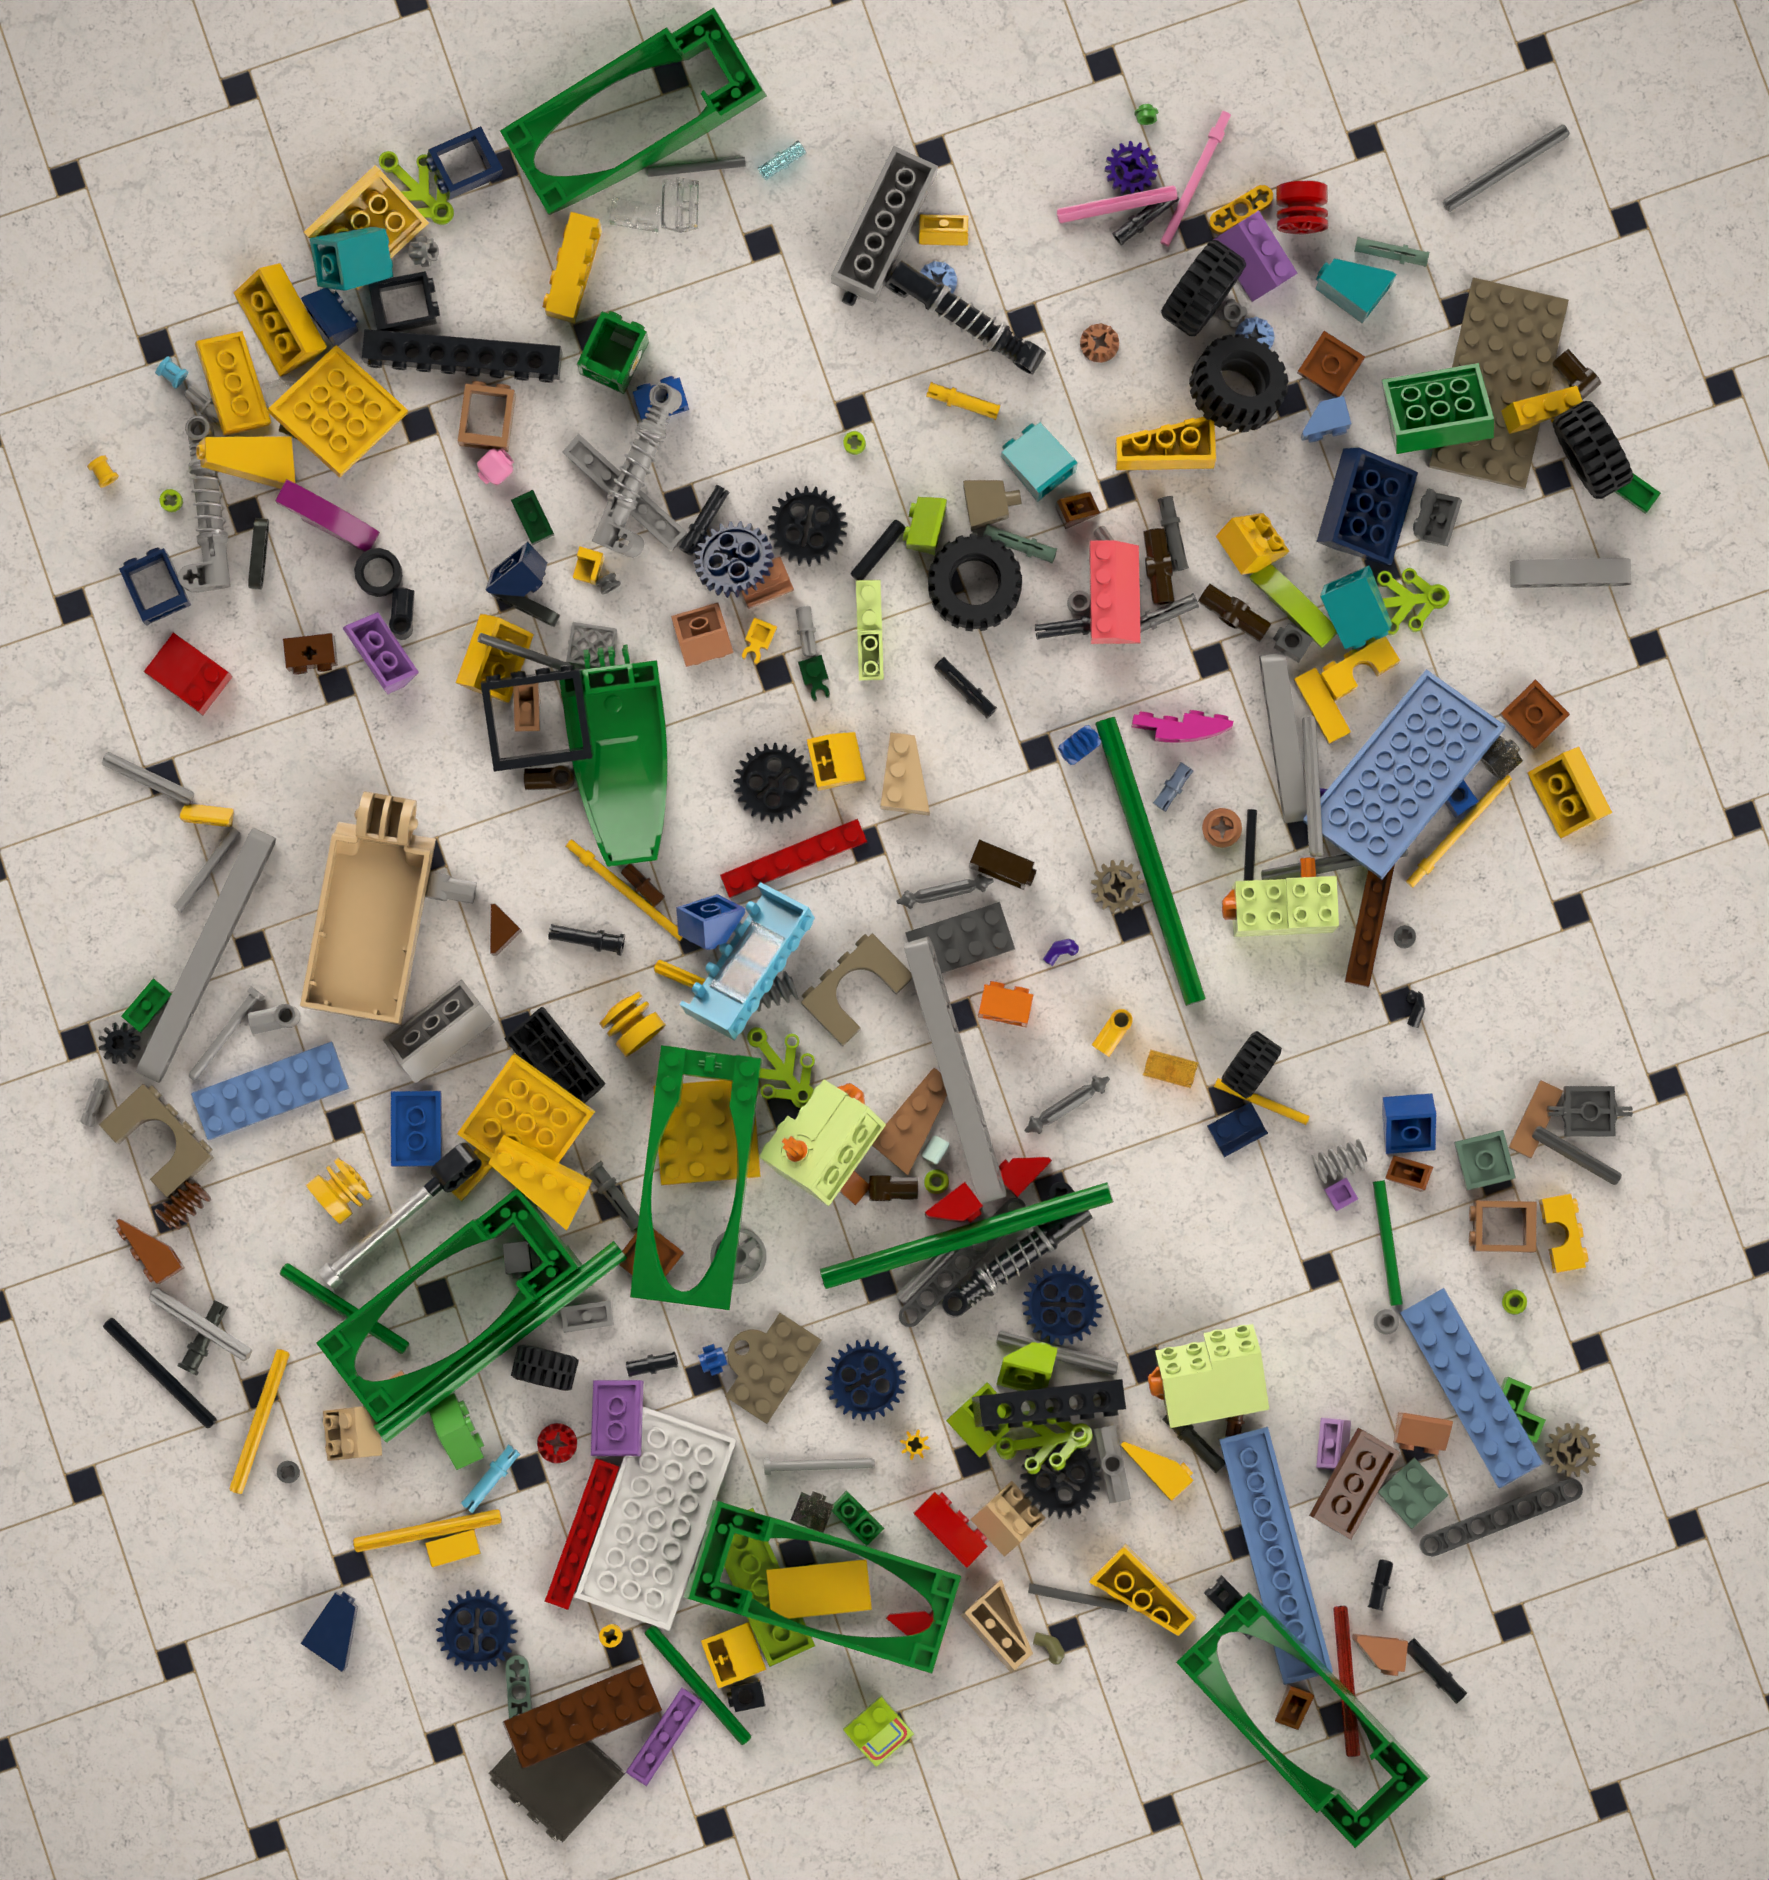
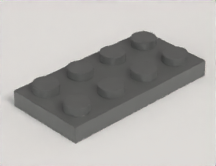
M1000 902L905 932L908 942L927 936L930 937L941 973L1015 950Z

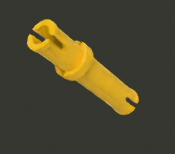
M933 382L930 383L926 397L947 403L946 406L951 407L954 405L992 418L993 420H996L1001 406L959 392L957 388L952 387L950 389Z

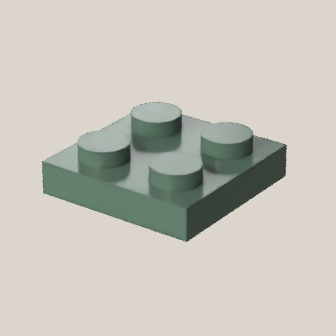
M1504 1130L1454 1142L1466 1191L1516 1178Z
M1414 1457L1378 1491L1380 1496L1411 1529L1448 1496L1447 1492Z

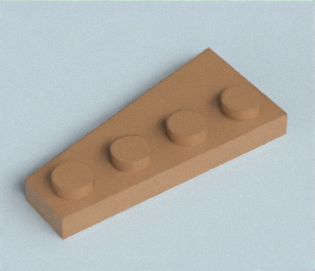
M933 1068L886 1123V1126L872 1144L876 1150L907 1176L947 1097L941 1073L936 1068Z

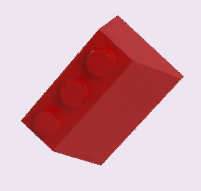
M934 1492L913 1514L968 1568L988 1547L984 1543L988 1538L978 1528L973 1531L967 1525L970 1520L960 1510L955 1513L949 1507L952 1502L943 1492L939 1495Z

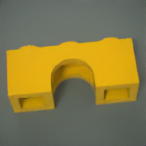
M1573 386L1513 402L1501 410L1508 433L1511 434L1529 429L1547 420H1551L1552 423L1556 416L1583 401L1578 387Z
M1386 636L1377 640L1373 637L1366 641V647L1359 651L1352 649L1343 655L1345 659L1341 662L1336 663L1334 660L1322 668L1324 672L1320 676L1334 701L1339 700L1358 687L1353 678L1354 667L1367 665L1372 668L1376 676H1379L1399 664L1401 660Z
M1572 1194L1540 1199L1539 1205L1543 1225L1557 1223L1563 1227L1566 1234L1565 1241L1561 1246L1548 1249L1553 1274L1586 1268L1585 1263L1589 1262L1586 1247L1582 1248L1580 1238L1584 1237L1582 1224L1577 1223L1575 1213H1579L1577 1199H1572Z

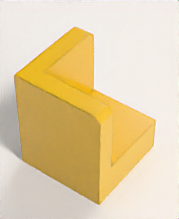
M579 546L578 560L573 578L596 585L605 558L604 554Z

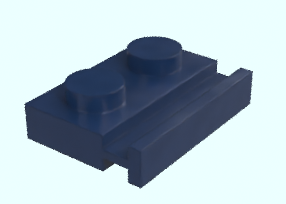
M1251 1102L1207 1125L1224 1158L1268 1134Z

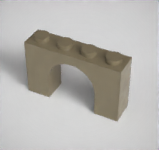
M873 933L869 937L864 934L855 943L857 948L851 954L847 951L838 959L837 962L840 965L833 971L829 968L819 978L822 982L816 988L811 986L802 994L804 1000L801 1001V1004L842 1046L861 1030V1027L841 1008L837 1001V987L845 975L855 970L873 972L896 995L913 979L911 972Z
M142 1084L104 1119L99 1126L117 1144H121L134 1130L148 1121H162L172 1129L176 1138L174 1155L168 1163L150 1178L153 1184L167 1198H170V1195L174 1196L177 1193L178 1188L181 1189L185 1185V1181H190L214 1158L210 1154L213 1149L205 1140L202 1139L199 1142L193 1135L196 1132L187 1121L183 1124L176 1117L179 1114L178 1111L170 1103L165 1105L159 1099L162 1094L153 1085L148 1087Z

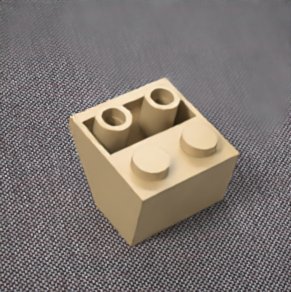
M364 1406L323 1411L327 1461L382 1456L381 1436L374 1428V1425L377 1423Z
M1013 1481L1006 1485L970 1519L1004 1557L1046 1518L1042 1513H1038L1039 1510L1036 1506H1030L1032 1502L1028 1498H1024L1025 1494Z

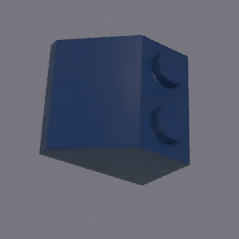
M323 288L301 298L306 310L333 346H339L359 331L356 323L359 321L351 310L346 312L341 306L344 301L336 290L332 293L329 288Z
M527 541L491 570L486 591L490 594L523 597L530 591L534 593L543 585L542 580L546 575L545 570L548 562Z

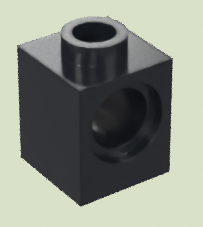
M761 1680L733 1685L730 1687L731 1692L727 1693L729 1707H734L735 1712L764 1707L766 1705ZM749 1690L753 1695L752 1701L747 1704L742 1703L738 1698L740 1691Z

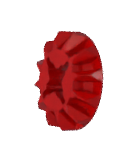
M550 1424L539 1434L537 1439L538 1451L545 1460L551 1463L566 1462L576 1452L577 1437L574 1431L565 1424ZM558 1432H560V1441L568 1444V1446L559 1447L556 1454H554V1446L546 1442L555 1440Z

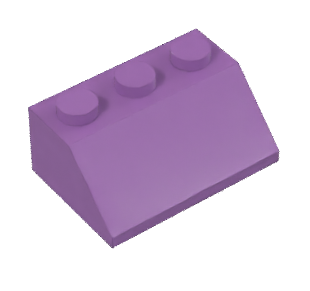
M1259 210L1213 239L1219 240L1244 258L1246 267L1238 281L1251 302L1298 274Z
M378 612L343 627V630L387 695L404 688L419 673Z

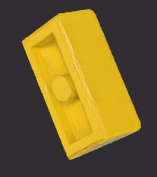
M920 214L919 244L968 245V216Z
M189 804L183 806L179 818L187 823L232 827L234 810L232 808Z

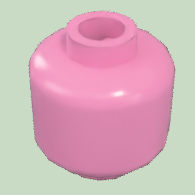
M492 448L477 462L479 469L477 474L484 483L488 484L491 482L492 484L499 485L513 472L512 464L514 461L502 448L499 450Z

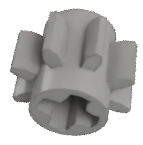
M426 236L416 237V242H410L409 256L414 261V265L421 264V267L431 266V261L438 260L439 248L433 238L427 239Z

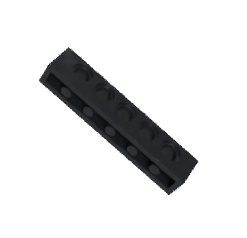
M1123 1379L972 1397L975 1427H984V1431L999 1430L1000 1424H1008V1429L1023 1427V1422L1032 1421V1426L1047 1424V1419L1056 1418V1423L1071 1421L1070 1416L1079 1415L1080 1420L1095 1418L1094 1413L1103 1412L1104 1417L1119 1415L1118 1410L1126 1409ZM1095 1394H1098L1101 1398L1099 1407L1093 1402ZM1072 1396L1077 1400L1075 1410L1069 1405V1400ZM1048 1399H1050L1054 1405V1408L1051 1413L1048 1412L1045 1407V1403ZM1023 1402H1026L1030 1407L1028 1415L1023 1414L1021 1410ZM999 1405L1004 1406L1006 1410L1004 1418L999 1417L997 1413Z

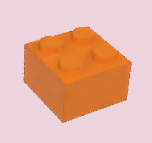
M990 981V985L985 984L978 1018L1027 1027L1034 994L1029 993L1030 989L1015 986L1014 990L1004 988L1005 984Z

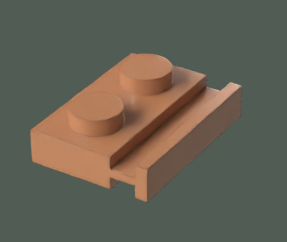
M781 557L772 559L774 566L768 568L771 575L762 576L765 583L757 582L758 590L750 587L748 588V595L743 590L741 591L748 609L794 591ZM740 572V573L736 574L735 576H740V575H742L744 572Z

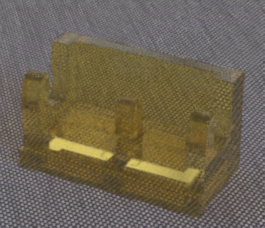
M1150 1050L1142 1076L1191 1088L1199 1062Z

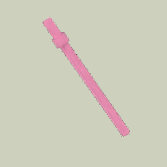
M1222 111L1215 127L1211 128L1206 147L1160 241L1161 244L1165 246L1170 245L1213 152L1225 135L1223 131L1231 117L1230 113Z

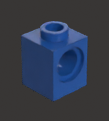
M1464 780L1456 788L1462 792L1463 800L1457 802L1450 796L1445 802L1455 818L1478 802Z

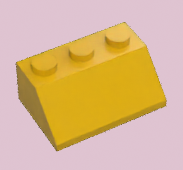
M480 614L455 682L482 694L481 682L486 680V676L500 674L501 678L511 677L510 673L521 671L525 658L479 643V634L483 633L529 649L534 636L533 633L502 618ZM513 687L490 689L491 698L509 703L513 694Z
M1580 747L1563 752L1527 772L1560 839L1612 813Z

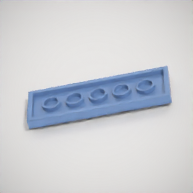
M331 1041L191 1093L207 1140H212L350 1088L334 1044Z

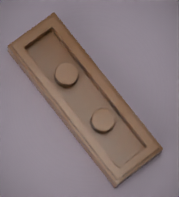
M1542 1080L1539 1081L1508 1148L1530 1159L1532 1158L1539 1144V1141L1535 1140L1532 1134L1537 1126L1546 1129L1551 1116H1547V1112H1554L1547 1111V1106H1556L1563 1090Z

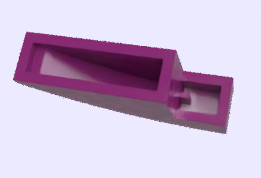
M286 479L275 500L278 505L299 515L304 522L363 552L372 548L380 533L345 510Z

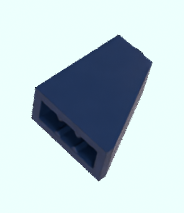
M345 1591L342 1594L334 1593L300 1643L341 1672L345 1671L348 1667L358 1606L354 1603L356 1599Z

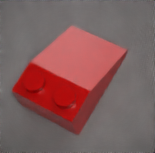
M174 632L143 671L202 716L233 677L228 671Z

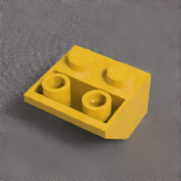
M1264 513L1233 517L1216 535V538L1241 575L1256 573L1290 552L1284 544V540L1278 535L1270 519Z
M855 732L835 733L806 739L817 791L866 781Z
M749 1622L701 1640L718 1689L766 1670Z

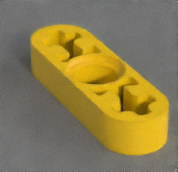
M1266 185L1256 186L1215 211L1209 220L1211 231L1221 235L1258 210L1261 212L1268 208L1273 200L1272 190ZM1258 192L1262 195L1266 193L1268 195L1266 202L1262 200L1257 201L1254 204L1256 209L1253 210L1251 202L1257 199ZM1237 204H1244L1248 208V213L1244 216H1238L1234 212V207ZM1229 210L1232 219L1229 218L1225 221L1224 228L1220 225L1215 226L1216 218L1219 217L1221 220L1228 216L1226 211Z

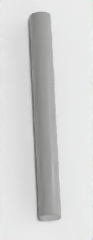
M232 827L174 905V908L182 913L240 834L238 830Z

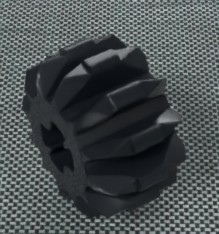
M115 1022L112 1023L113 1031L107 1027L104 1028V1032L108 1034L107 1038L99 1036L100 1041L106 1042V1044L99 1046V1050H108L103 1057L106 1060L112 1057L113 1064H117L120 1058L123 1064H127V1055L135 1059L136 1055L132 1052L133 1049L141 1050L140 1046L134 1045V1042L140 1041L141 1037L133 1036L136 1032L134 1027L127 1031L128 1024L123 1022L119 1029V1025ZM117 1038L123 1040L122 1043L125 1045L123 1048H115L117 1046Z

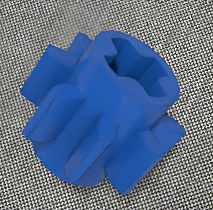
M714 1344L703 1347L704 1353L698 1355L703 1372L710 1371L712 1376L723 1372L722 1366L728 1365L722 1347L715 1348Z

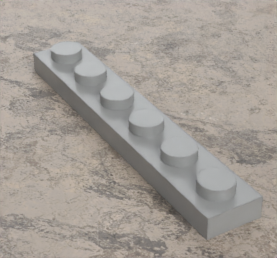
M578 434L562 452L608 494L609 490L613 491L616 484L614 479H618L621 472ZM640 490L638 493L640 499H636L638 504L630 514L672 552L688 533Z

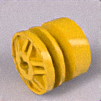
M640 992L626 997L614 1005L599 1023L603 1029L614 1024L607 1032L609 1037L619 1032L622 1034L616 1042V1046L625 1057L630 1056L648 1043L666 1026L656 1012L646 1017L643 1015L649 1007L647 1001L638 1007L636 1006L643 998Z
M338 1157L334 1160V1163L340 1169L338 1173L331 1166H327V1172L331 1176L330 1180L327 1181L318 1174L306 1186L335 1221L342 1224L353 1214L348 1205L350 1201L361 1207L363 1203L357 1197L359 1193L366 1200L371 1199L373 1196L369 1192L367 1183L351 1165Z

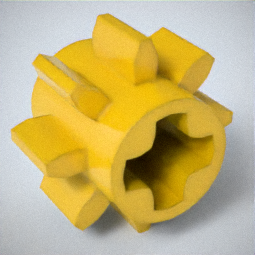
M919 1429L916 1431V1435L913 1436L907 1431L906 1434L909 1438L907 1440H900L902 1444H906V1448L901 1453L910 1452V1460H913L914 1454H919L923 1459V1449H930L929 1446L924 1445V1441L929 1437L921 1438L919 1436ZM914 1437L919 1438V1443L922 1444V1448H917L916 1452H912L911 1447L908 1446V1441H913Z

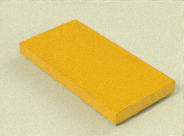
M243 331L196 341L195 347L223 436L269 426L272 422Z
M867 1559L766 1570L770 1609L788 1619L872 1610Z

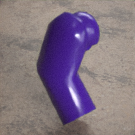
M1072 939L1055 941L1044 956L1043 961L1053 966L1062 954L1076 955L1079 951V946Z

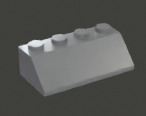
M461 979L383 1041L402 1068L417 1083L440 1064L447 1061L458 1050L465 1047L480 1033L486 1031L495 1022Z

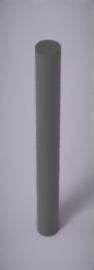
M745 157L653 166L647 167L648 177L746 167Z
M480 633L478 636L479 643L560 670V666L571 665L570 663Z
M1032 1583L1029 1584L1028 1593L1123 1612L1128 1610V1605L1119 1600Z

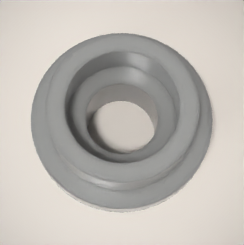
M1084 591L1073 592L1067 601L1070 612L1079 616L1090 611V595ZM1078 599L1084 602V606L1081 608L1075 605V601Z
M1384 1309L1375 1315L1374 1326L1382 1334H1391L1397 1330L1399 1318L1394 1311ZM1384 1317H1388L1391 1321L1388 1327L1382 1325Z

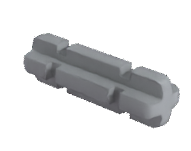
M101 1078L95 1079L93 1084L94 1090L91 1091L85 1107L86 1113H83L81 1118L82 1124L90 1127L94 1126L97 1119L95 1115L99 1113L105 1096L103 1093L107 1091L109 1085L108 1081Z

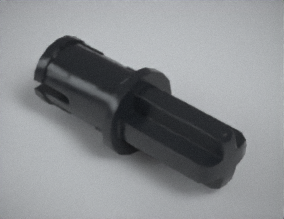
M1383 1559L1379 1560L1374 1582H1371L1373 1587L1367 1607L1383 1611L1387 1590L1391 1588L1389 1582L1393 1562Z

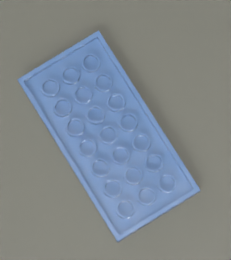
M1426 669L1320 798L1322 836L1376 876L1383 879L1505 730V725ZM1306 815L1303 819V822L1308 825Z

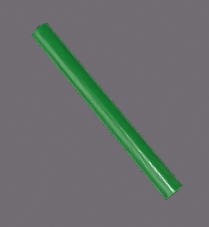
M1385 1180L1373 1182L1390 1305H1402L1403 1301Z

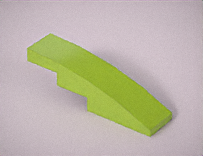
M1272 564L1253 573L1249 577L1269 597V600L1287 615L1291 622L1305 634L1314 638L1313 641L1321 648L1337 634L1333 623Z

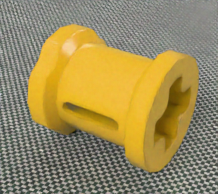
M106 455L97 457L87 465V468L92 470L99 480L98 485L100 488L112 484L119 477L117 472H113L107 463L108 458Z
M616 1624L606 1625L599 1633L600 1642L609 1648L617 1646L623 1638L621 1628ZM614 1629V1635L618 1636V1638L608 1642V1637L604 1633Z

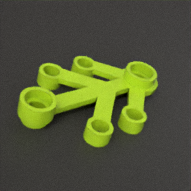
M383 152L379 157L381 169L387 173L392 172L411 190L400 192L409 201H423L429 207L416 208L424 218H431L434 223L439 225L448 224L454 217V209L447 202L446 194H441L438 186L437 201L429 194V169L427 165H420V161L427 159V155L422 154L416 160L419 168V183H417L399 165L398 157L394 152ZM393 160L394 164L391 167H387L385 162ZM434 175V181H435V184L437 185V183H436L437 177H436V175ZM441 209L446 210V215L443 217L437 215Z
M1407 568L1401 575L1402 581L1406 584L1413 583L1423 592L1421 594H1413L1393 579L1390 572H1380L1377 577V583L1382 587H1388L1399 595L1397 597L1382 598L1386 608L1400 607L1393 618L1390 619L1396 626V630L1393 632L1388 631V635L1397 633L1400 623L1414 605L1426 603L1419 614L1412 617L1408 622V628L1412 632H1419L1433 609H1441L1449 602L1450 594L1447 588L1440 584L1431 586L1419 577L1413 568ZM1411 572L1414 578L1412 580L1406 579L1405 573ZM1382 575H1387L1389 577V582L1383 583L1380 580V577ZM1434 593H1439L1441 595L1440 601H1435L1432 596ZM1413 620L1419 621L1420 627L1413 628L1411 622Z
M760 1027L752 1028L747 1035L749 1044L752 1047L760 1048L776 1069L761 1068L760 1078L785 1081L791 1088L777 1089L771 1084H765L760 1090L762 1097L765 1099H790L796 1107L802 1108L812 1097L814 1091L810 1086L811 1069L815 1064L814 1056L809 1053L801 1056L802 1073L799 1083L793 1076L796 1048L800 1043L799 1037L796 1034H788L785 1037L786 1054L785 1062L783 1063L768 1044L765 1030ZM757 1032L762 1035V1039L758 1042L752 1039L753 1034ZM790 1037H795L797 1043L794 1046H790L787 1040ZM806 1056L812 1058V1063L808 1066L803 1064V1058ZM766 1087L773 1089L771 1096L763 1094V1090ZM801 1091H805L808 1094V1098L804 1101L798 1098V1094Z
M1049 1407L1046 1410L1051 1413L1054 1407ZM1029 1411L1023 1412V1414L1028 1415ZM1056 1418L1047 1419L1049 1424H1056L1065 1431L1064 1433L1056 1434L1043 1424L1032 1426V1421L1023 1422V1427L1032 1429L1040 1436L1014 1441L1009 1437L1001 1438L996 1443V1451L1000 1458L1009 1460L1016 1455L1017 1451L1042 1447L1034 1457L1027 1458L1024 1463L1028 1473L1036 1474L1040 1471L1041 1464L1058 1444L1067 1443L1060 1453H1054L1049 1458L1051 1467L1055 1470H1061L1065 1466V1461L1076 1448H1084L1091 1442L1093 1437L1092 1430L1084 1423L1074 1425L1069 1421L1056 1423ZM1078 1432H1084L1081 1437H1076L1075 1435ZM1004 1444H1010L1007 1449L1001 1448ZM1055 1459H1061L1059 1464H1053ZM1030 1463H1037L1036 1467L1029 1468Z

